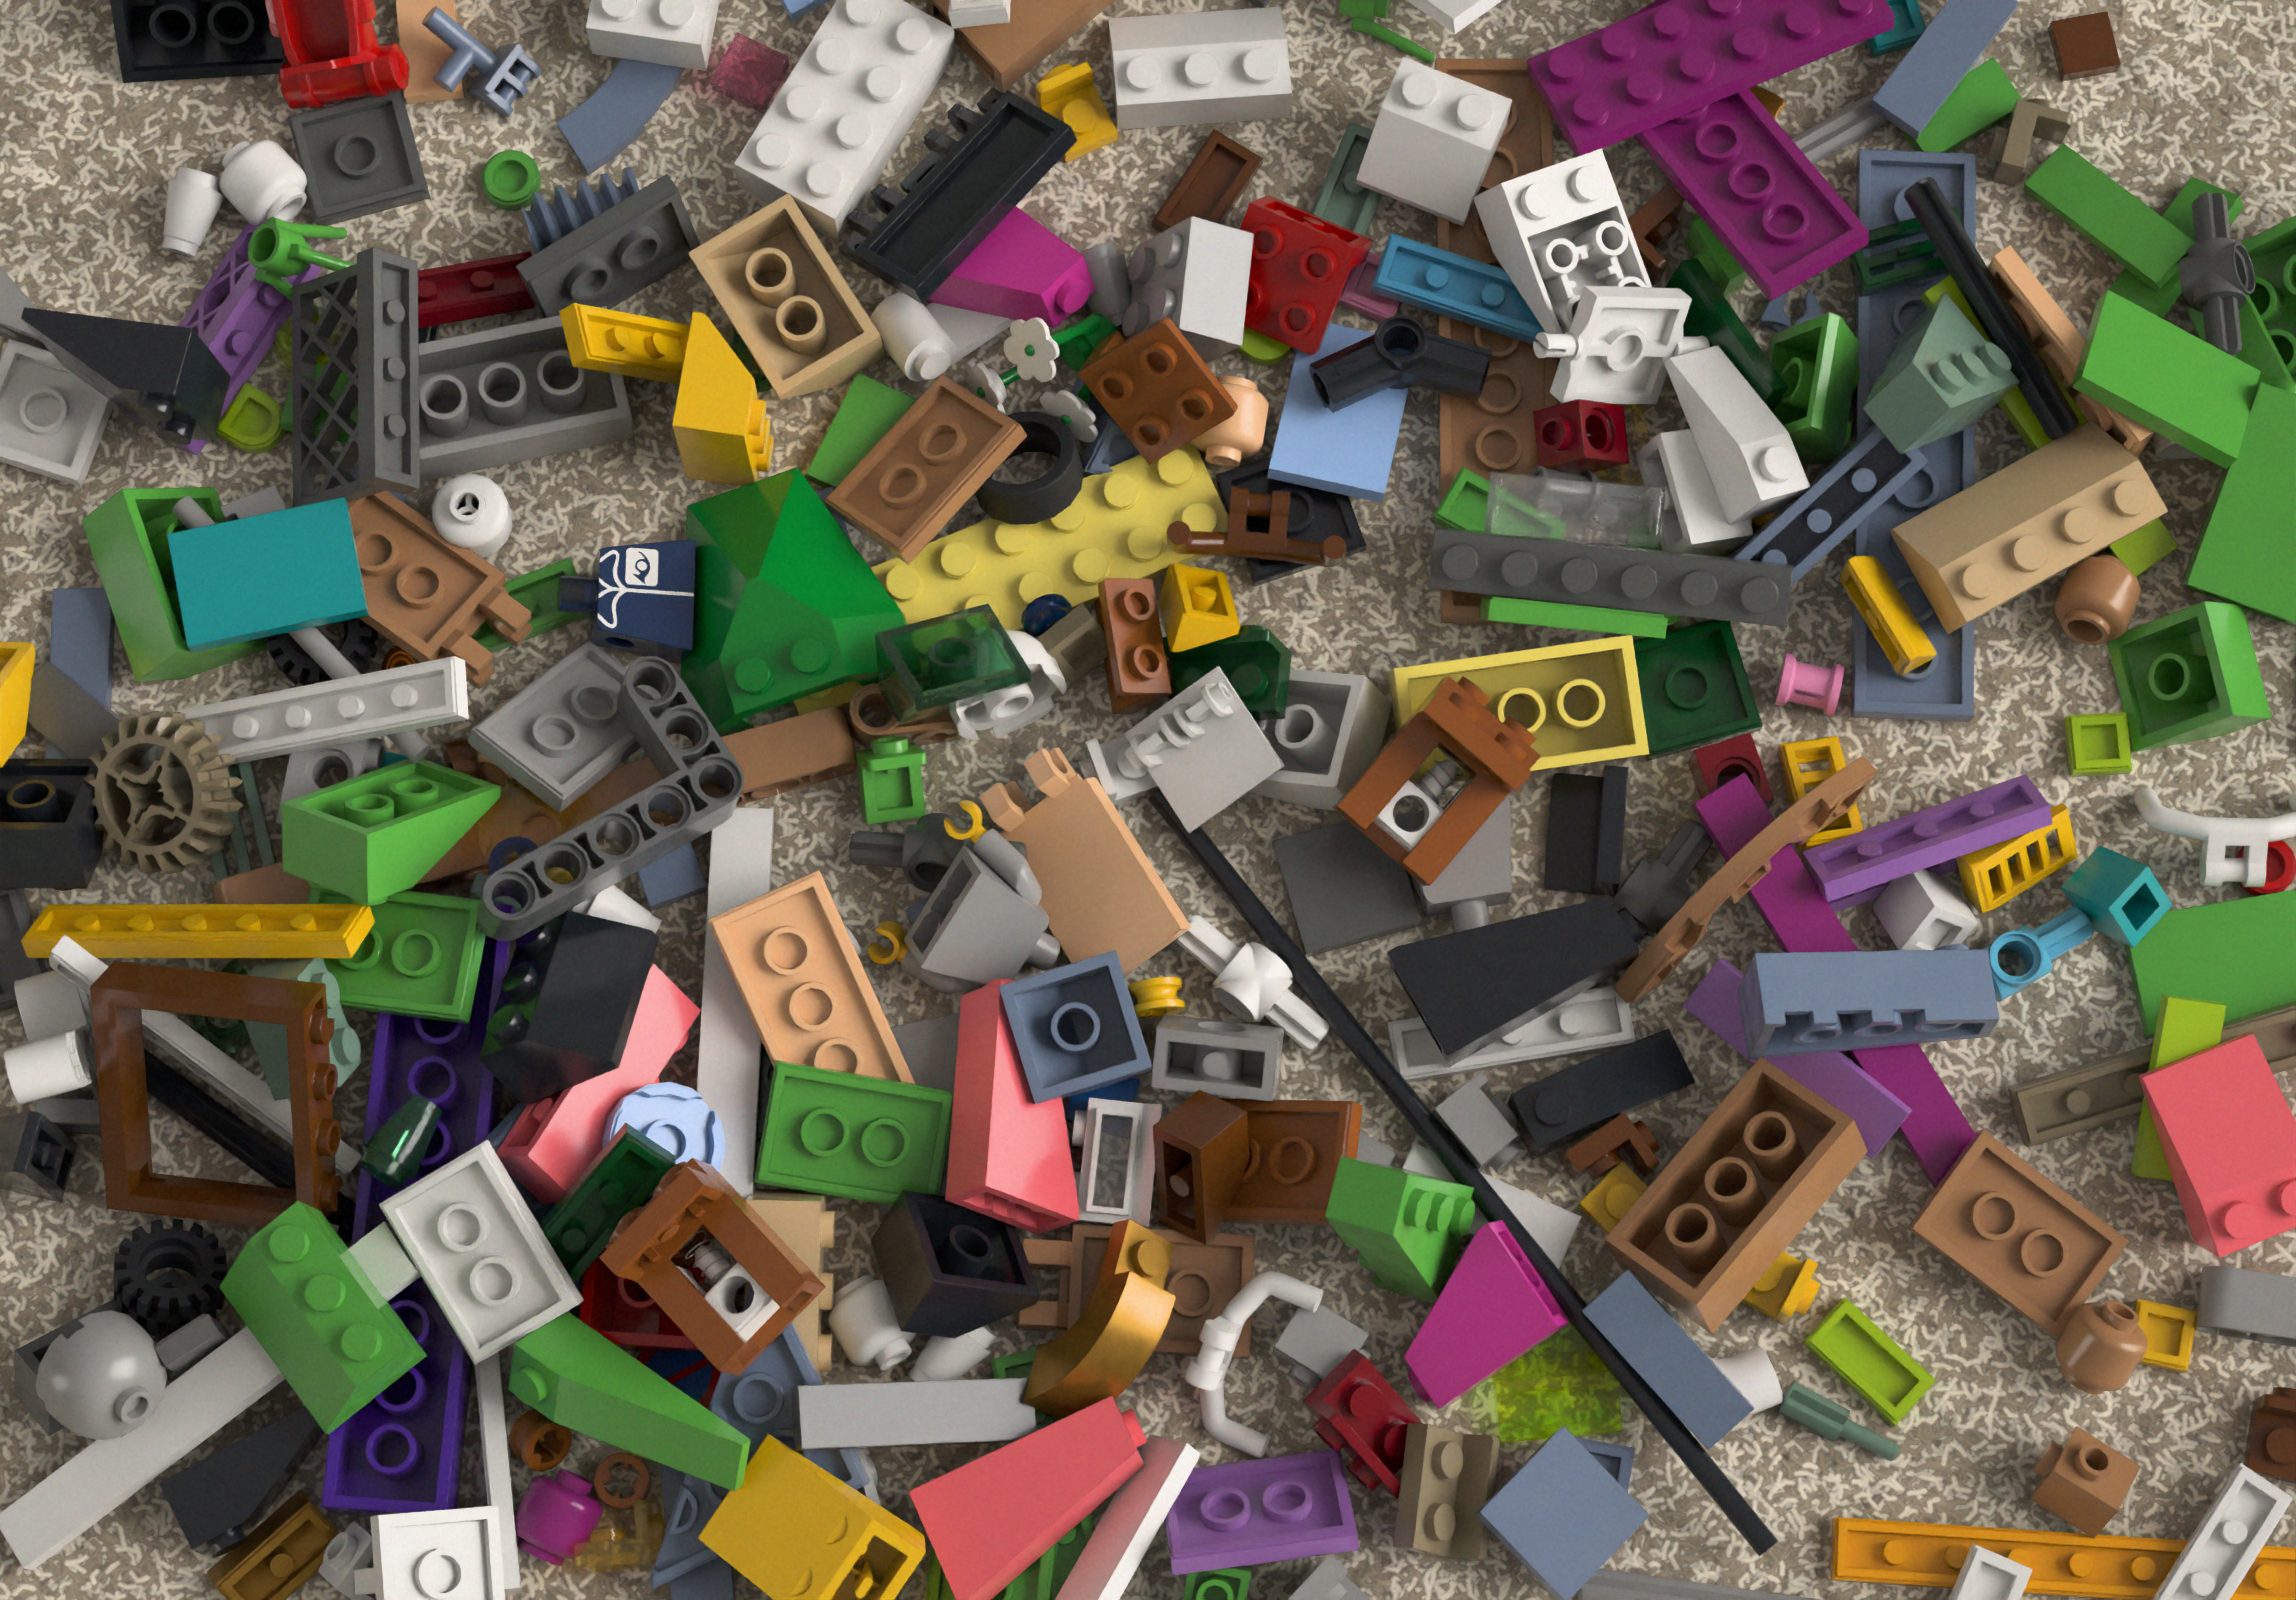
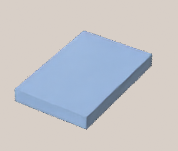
M1330 323L1320 350L1317 353L1309 355L1297 349L1267 478L1383 503L1409 388L1402 390L1386 388L1332 413L1329 408L1324 407L1317 395L1309 373L1311 363L1375 333ZM1394 348L1388 351L1389 354L1395 357H1405L1412 354L1404 348Z

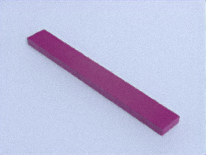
M1745 772L1691 806L1726 862L1775 820ZM1790 843L1786 844L1769 859L1772 870L1746 893L1783 952L1859 951L1829 903L1820 893L1818 886ZM1918 1044L1846 1050L1856 1065L1913 1110L1897 1131L1935 1189L1975 1135V1132Z

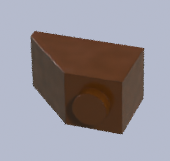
M1199 1089L1153 1125L1159 1223L1207 1245L1215 1238L1250 1160L1247 1111Z

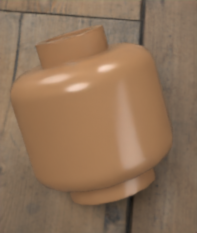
M2109 555L2087 557L2067 569L2055 600L2054 612L2064 632L2070 638L2086 645H2101L2104 642L2118 639L2127 631L2139 601L2141 587L2136 576L2120 559Z
M2108 1300L2105 1304L2091 1302L2081 1305L2074 1312L2056 1343V1357L2061 1364L2060 1372L2063 1377L2076 1388L2094 1395L2102 1394L2104 1391H2117L2124 1387L2148 1348L2147 1337L2138 1325V1315L2130 1307L2114 1300Z

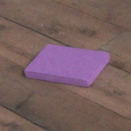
M1330 1449L1193 1468L1164 1519L1173 1576L1359 1550L1358 1534L1341 1450L1339 1453Z

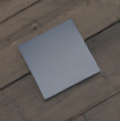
M1565 1426L1557 1428L1475 1513L1481 1522L1556 1600H1570L1650 1516Z

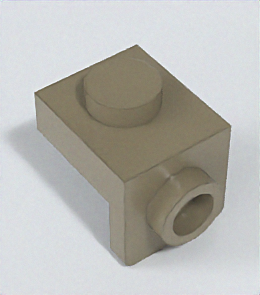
M2034 98L2025 101L2017 99L2008 117L2006 127L1996 126L1990 142L1987 160L1996 162L1992 181L2014 187L2024 169L2032 136L2061 144L2071 127L2073 114L2062 111L2057 104L2049 100Z

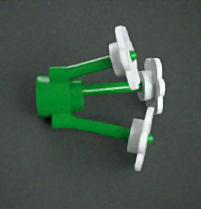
M1092 313L1081 322L1051 335L1046 322L1041 318L1034 317L1026 322L1022 319L1015 320L1010 325L1012 336L1008 337L1004 342V353L1011 363L1017 364V366L998 375L993 369H987L983 363L979 362L976 364L970 360L965 363V369L968 374L965 376L966 385L971 393L1006 415L1002 405L1007 398L1006 386L1021 378L1030 380L1035 377L1040 382L1052 380L1056 375L1054 360L1062 357L1064 363L1070 369L1078 372L1100 340L1117 329L1106 317ZM1085 383L1076 395L1069 391L1060 390L1056 395L1045 392L1040 397V403L1043 407L1039 412L1061 420L1071 429L1074 440L1078 438L1081 441L1091 443L1098 435V430L1093 424L1096 420L1095 414L1086 404L1093 393Z

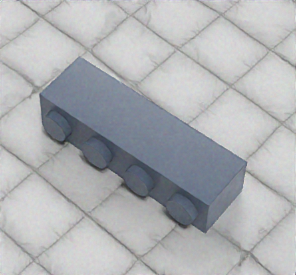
M1874 423L1809 482V489L1777 511L1753 533L1754 535L1742 543L1727 558L1794 565L1793 586L1929 461L1917 448L1900 454Z

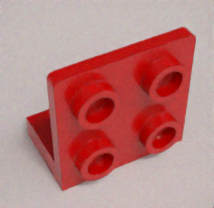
M1267 195L1249 203L1240 230L1254 233L1244 326L1309 355H1314L1320 350L1350 270L1366 261L1373 240Z

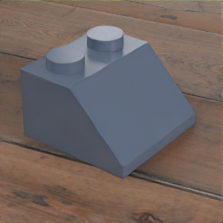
M1116 950L999 986L1035 1104L1094 1091L1152 1073L1151 1060Z

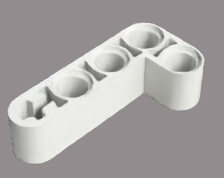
M56 970L16 980L14 982L15 995L28 1041L5 1050L4 1060L8 1079L18 1104L22 1105L76 1090L96 1081L93 1020L87 993Z

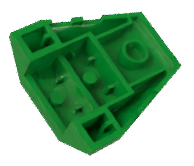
M795 467L687 506L686 540H696L693 648L689 657L681 661L680 677L720 737L754 728L751 715L852 680H855L861 686L871 683H883L921 670L904 613L872 572L873 570L856 550L800 469Z

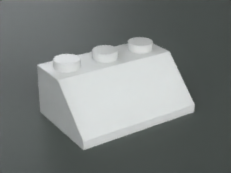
M1280 7L1108 18L1117 130L1290 117L1292 97L1287 37Z

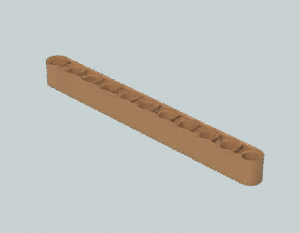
M842 707L823 708L721 737L744 774V788L736 806L778 795L777 788L779 794L834 779V772L836 777H841L857 770L855 751L857 750L845 709ZM694 745L688 746V747H685V748H681V749H689V748L694 747ZM646 758L616 767L561 813L555 811L531 791L498 800L414 887L404 891L430 894V887L433 893L472 882L477 872L489 876V871L491 876L497 870L663 778L651 760ZM711 782L700 784L701 790L712 798L727 796L725 790L720 785ZM655 810L648 813L650 819L662 826L661 821L664 827L676 824L675 819L665 811ZM604 839L597 841V844H605ZM605 839L606 843L615 841L613 839ZM282 861L224 878L212 886V891L216 904H307L311 886L307 880L283 872Z

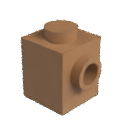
M2076 1426L2061 1445L2051 1440L2040 1455L2033 1468V1472L2041 1476L2030 1499L2094 1539L2118 1512L2141 1466Z

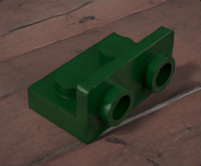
M1258 625L1240 626L1237 635L1181 652H1171L1167 637H1162L1165 655L1173 662L1170 681L1172 693L1169 694L1168 701L1219 666L1255 721L1285 719L1292 652L1269 629Z

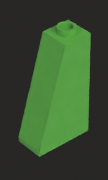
M2272 377L2270 385L2263 382L2257 384L2238 458L2229 468L2222 469L2180 586L2229 604L2243 605V608L2291 626L2296 625V383Z

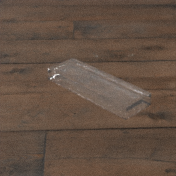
M1491 472L1484 531L1491 534L1659 548L1666 489L1650 485Z

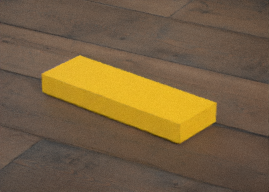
M573 303L559 311L573 367L680 385L690 330L689 324Z

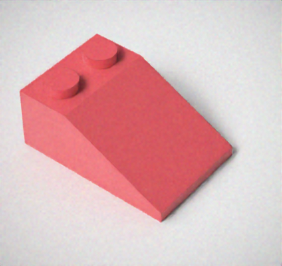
M2244 1033L2138 1075L2195 1244L2221 1258L2296 1228V1121L2253 1033Z

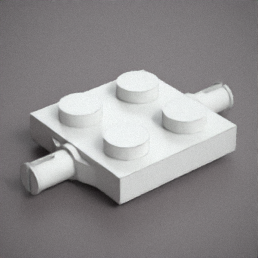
M1584 286L1569 331L1565 334L1541 332L1535 337L1539 342L1534 341L1533 350L1538 358H1560L1550 393L1561 403L1583 399L1610 404H1657L1665 378L1668 375L1664 362L1671 357L1710 347L1709 340L1705 336H1683V325L1692 298L1680 288Z

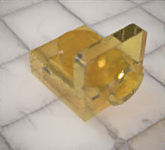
M646 1499L633 1501L636 1538H626V1529L623 1528L591 1531L589 1542L574 1544L575 1569L583 1574L655 1566L654 1551H660L665 1537L662 1513L651 1514V1504Z

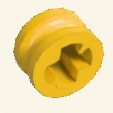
M1178 977L1150 978L1134 982L1128 986L1130 995L1136 998L1137 1003L1134 1009L1139 1019L1163 1017L1164 1014L1174 1015L1185 1011V1001L1177 997V991L1182 989V979Z

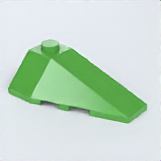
M570 1312L563 1313L514 1343L508 1390L514 1393L523 1403L532 1406L554 1423L589 1439L729 1490L736 1491L743 1486L751 1439Z

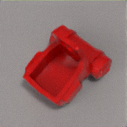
M265 0L272 36L281 39L285 55L288 59V62L283 63L279 69V84L282 95L291 109L306 107L317 109L322 108L327 103L366 96L379 98L387 96L390 92L405 90L408 87L410 66L401 47L396 43L382 45L378 43L372 24V19L377 17L376 6L373 0Z

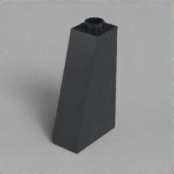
M1604 897L1400 945L1388 951L1387 956L1389 965L1447 1065L1451 1067L1630 966L1639 956V948L1636 942L1642 940L1643 935L1626 907L1616 911L1609 897Z

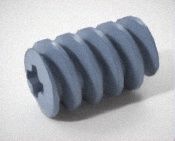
M630 167L623 168L621 186L619 187L616 186L608 173L600 174L599 191L597 193H594L585 179L577 180L576 198L571 199L562 185L555 186L552 205L547 203L539 191L532 192L531 209L526 211L522 206L534 253L540 252L638 192L637 179Z

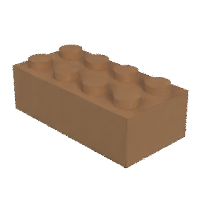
M1760 1056L1604 1240L1619 1267L1624 1272L1629 1268L1645 1287L1713 1335L1868 1150L1854 1119Z

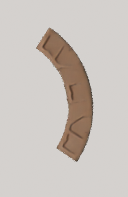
M1862 756L1826 779L1777 817L1735 854L1684 904L1630 965L1613 987V990L1626 1003L1630 1001L1633 1003L1663 985L1688 953L1707 933L1706 927L1713 912L1728 898L1736 904L1772 870L1769 859L1786 844L1796 842L1802 845L1824 827L1850 811L1876 777L1875 773L1877 770Z

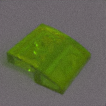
M1571 1323L1492 1376L1500 1443L1548 1439L1561 1426H1565L1573 1436L1623 1432L1619 1382Z

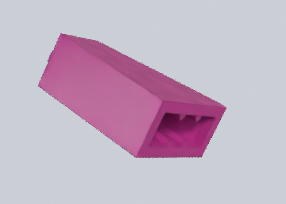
M1015 206L926 301L928 303L995 315L1011 320L1022 319L1026 322L1031 318L1038 317L1046 322L1048 327L1056 328L1071 313L1078 311L1096 288L1083 255Z
M1503 1220L1487 1223L1476 1232L1404 1356V1359L1412 1369L1408 1372V1378L1414 1390L1425 1402L1430 1403L1433 1401L1438 1409L1453 1404L1571 1323Z

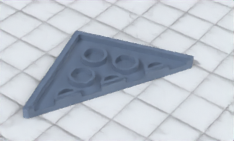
M752 1285L742 1312L746 1311L752 1304L754 1298ZM793 1321L740 1376L721 1372L708 1408L709 1411L751 1439L747 1463L767 1434L772 1435L795 1450L791 1388L805 1385H824ZM855 1449L796 1451L855 1490L870 1483V1479ZM686 1474L655 1566L649 1578L652 1589L720 1557L700 1541L698 1535L729 1489Z

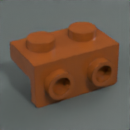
M1106 578L1098 583L1099 598L1094 601L1097 621L1103 627L1106 634L1109 656L1104 659L1112 712L1113 714H1132L1172 693L1153 579Z

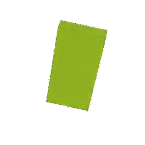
M1846 1297L1842 1298L1802 1342L1807 1349L1893 1427L1897 1425L1936 1381L1935 1378Z

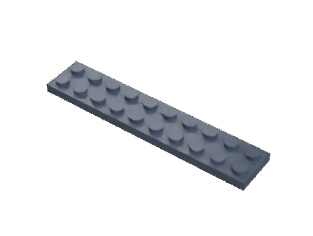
M1859 150L1856 157V216L1868 230L1915 218L1916 216L1904 198V193L1916 182L1932 177L1950 206L1957 207L1963 227L1976 248V154ZM1921 233L1865 249L1863 253L1865 257H1869L1913 243L1926 241L1929 238L1926 233ZM1933 253L1873 270L1870 273L1873 276L1940 256L1938 253ZM1950 273L1860 297L1857 289L1858 280L1855 275V336L1861 344L1857 362L1860 366V379L1854 391V441L1874 424L1873 420L1864 411L1863 406L1876 379L1886 370L1884 363L1887 357L1896 349L1894 345L1896 338L1928 309L1920 299V296L1949 276ZM1975 424L1970 428L1918 447L1917 449L1929 462L1853 530V557L1875 556L1880 560L1937 654L1932 660L1903 676L1897 674L1852 602L1851 717L1970 722L1974 717V621L1947 634L1889 531L1975 484Z

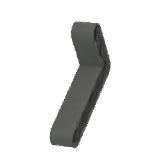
M645 656L636 659L629 665L617 697V708L621 717L663 779L497 870L487 878L477 906V921L480 929L487 936L498 941L517 939L718 827L732 816L744 788L742 769L675 668L668 661L656 656ZM640 685L651 686L660 693L661 698L647 700L641 697L634 687ZM682 734L692 741L694 747L689 749L675 747L668 741L667 736ZM711 782L720 785L725 790L727 796L712 798L701 790L700 784ZM655 810L665 811L675 819L676 825L670 827L660 826L650 819L648 813ZM613 839L624 847L625 853L609 855L598 847L597 841ZM552 867L565 869L572 875L574 881L568 884H557L546 876L545 870ZM500 896H509L521 905L522 910L514 914L504 913L494 906L492 900Z

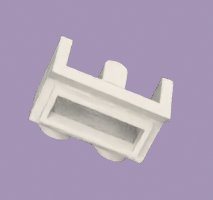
M1089 1098L1088 1111H1075L1072 1146L1083 1147L1081 1172L1074 1171L1079 1204V1221L1076 1222L1113 1226L1114 1222L1131 1219L1139 1225L1149 1228L1155 1178L1153 1125L1161 1120L1162 1104Z

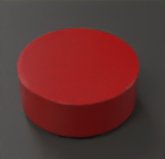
M2282 840L2268 842L2264 886L2244 887L2242 882H2238L2240 887L2253 896L2283 892L2292 883L2296 875V858L2292 849ZM2244 846L2240 848L2235 858L2243 857Z

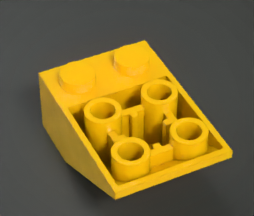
M770 1434L765 1436L747 1463L743 1486L736 1491H728L698 1535L700 1541L773 1600H894L926 1553L925 1534Z

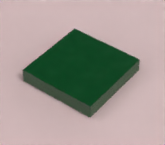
M1713 619L1666 632L1665 639L1646 637L1633 641L1649 754L1645 755L1647 761L1724 741L1750 732H1757L1762 729V721L1730 621Z

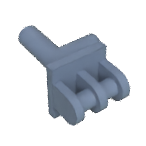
M438 6L432 8L422 21V24L453 49V52L433 77V80L446 91L452 92L470 67L473 66L480 73L466 92L472 96H478L488 106L505 117H509L514 111L511 106L517 96L523 98L528 92L525 85L531 77L537 79L542 73L540 66L522 52L524 48L520 44L499 46L493 54ZM514 64L517 67L511 74L508 70ZM500 83L502 87L498 91V93H496L494 89Z

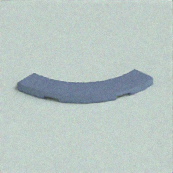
M621 58L607 80L590 98L577 109L557 121L559 131L587 175H590L614 159L645 130L644 126L655 115L664 100L669 99L685 68Z

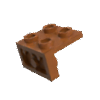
M1168 317L1162 318L1128 340H1125L1120 332L1116 330L1100 340L1077 373L1149 465L1229 419L1238 409V405Z

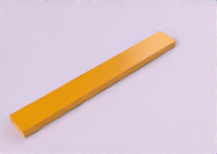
M1834 1517L1832 1524L1831 1581L1953 1589L1970 1546L1973 1543L2033 1569L2023 1594L2113 1600H2151L2188 1540L2097 1535L2093 1539L2083 1533ZM2263 1546L2230 1600H2296V1548Z

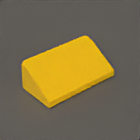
M1854 556L1847 560L1839 576V581L1896 673L1903 676L1932 660L1937 654L1936 650L1880 560L1875 556Z
M1169 563L1160 593L1159 607L1170 651L1181 652L1237 635L1240 623L1226 574L1220 571L1184 564Z

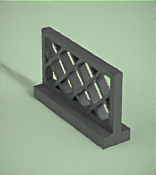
M372 247L357 253V264L292 287L293 508L345 497L347 502H351L386 490L405 494L420 489L418 261ZM357 290V310L355 311L349 302ZM324 296L329 303L315 325L314 299ZM343 315L349 322V325L337 346H335L329 337ZM358 345V366L356 368L349 359ZM321 351H323L329 357V360L316 381L314 379V364ZM343 372L350 380L336 403L329 394ZM357 402L358 424H356L350 418V415L353 409L355 408ZM323 407L330 415L316 438L314 435V421ZM344 429L350 438L338 459H336L330 453V450L341 430ZM357 460L359 480H356L350 474ZM324 464L330 473L319 492L315 494V476L321 465Z

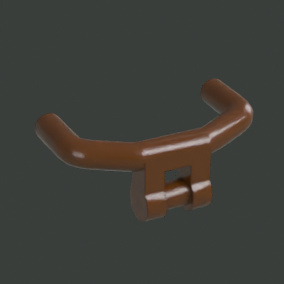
M1232 486L1227 532L1190 531L1189 526L1182 521L1171 523L1167 529V544L1169 548L1181 554L1234 556L1286 561L1321 567H1335L1344 560L1346 553V543L1339 536L1332 535L1325 539L1324 543L1286 538L1291 493L1288 491L1273 490L1272 495L1249 493V488ZM1247 516L1270 518L1269 534L1246 532Z

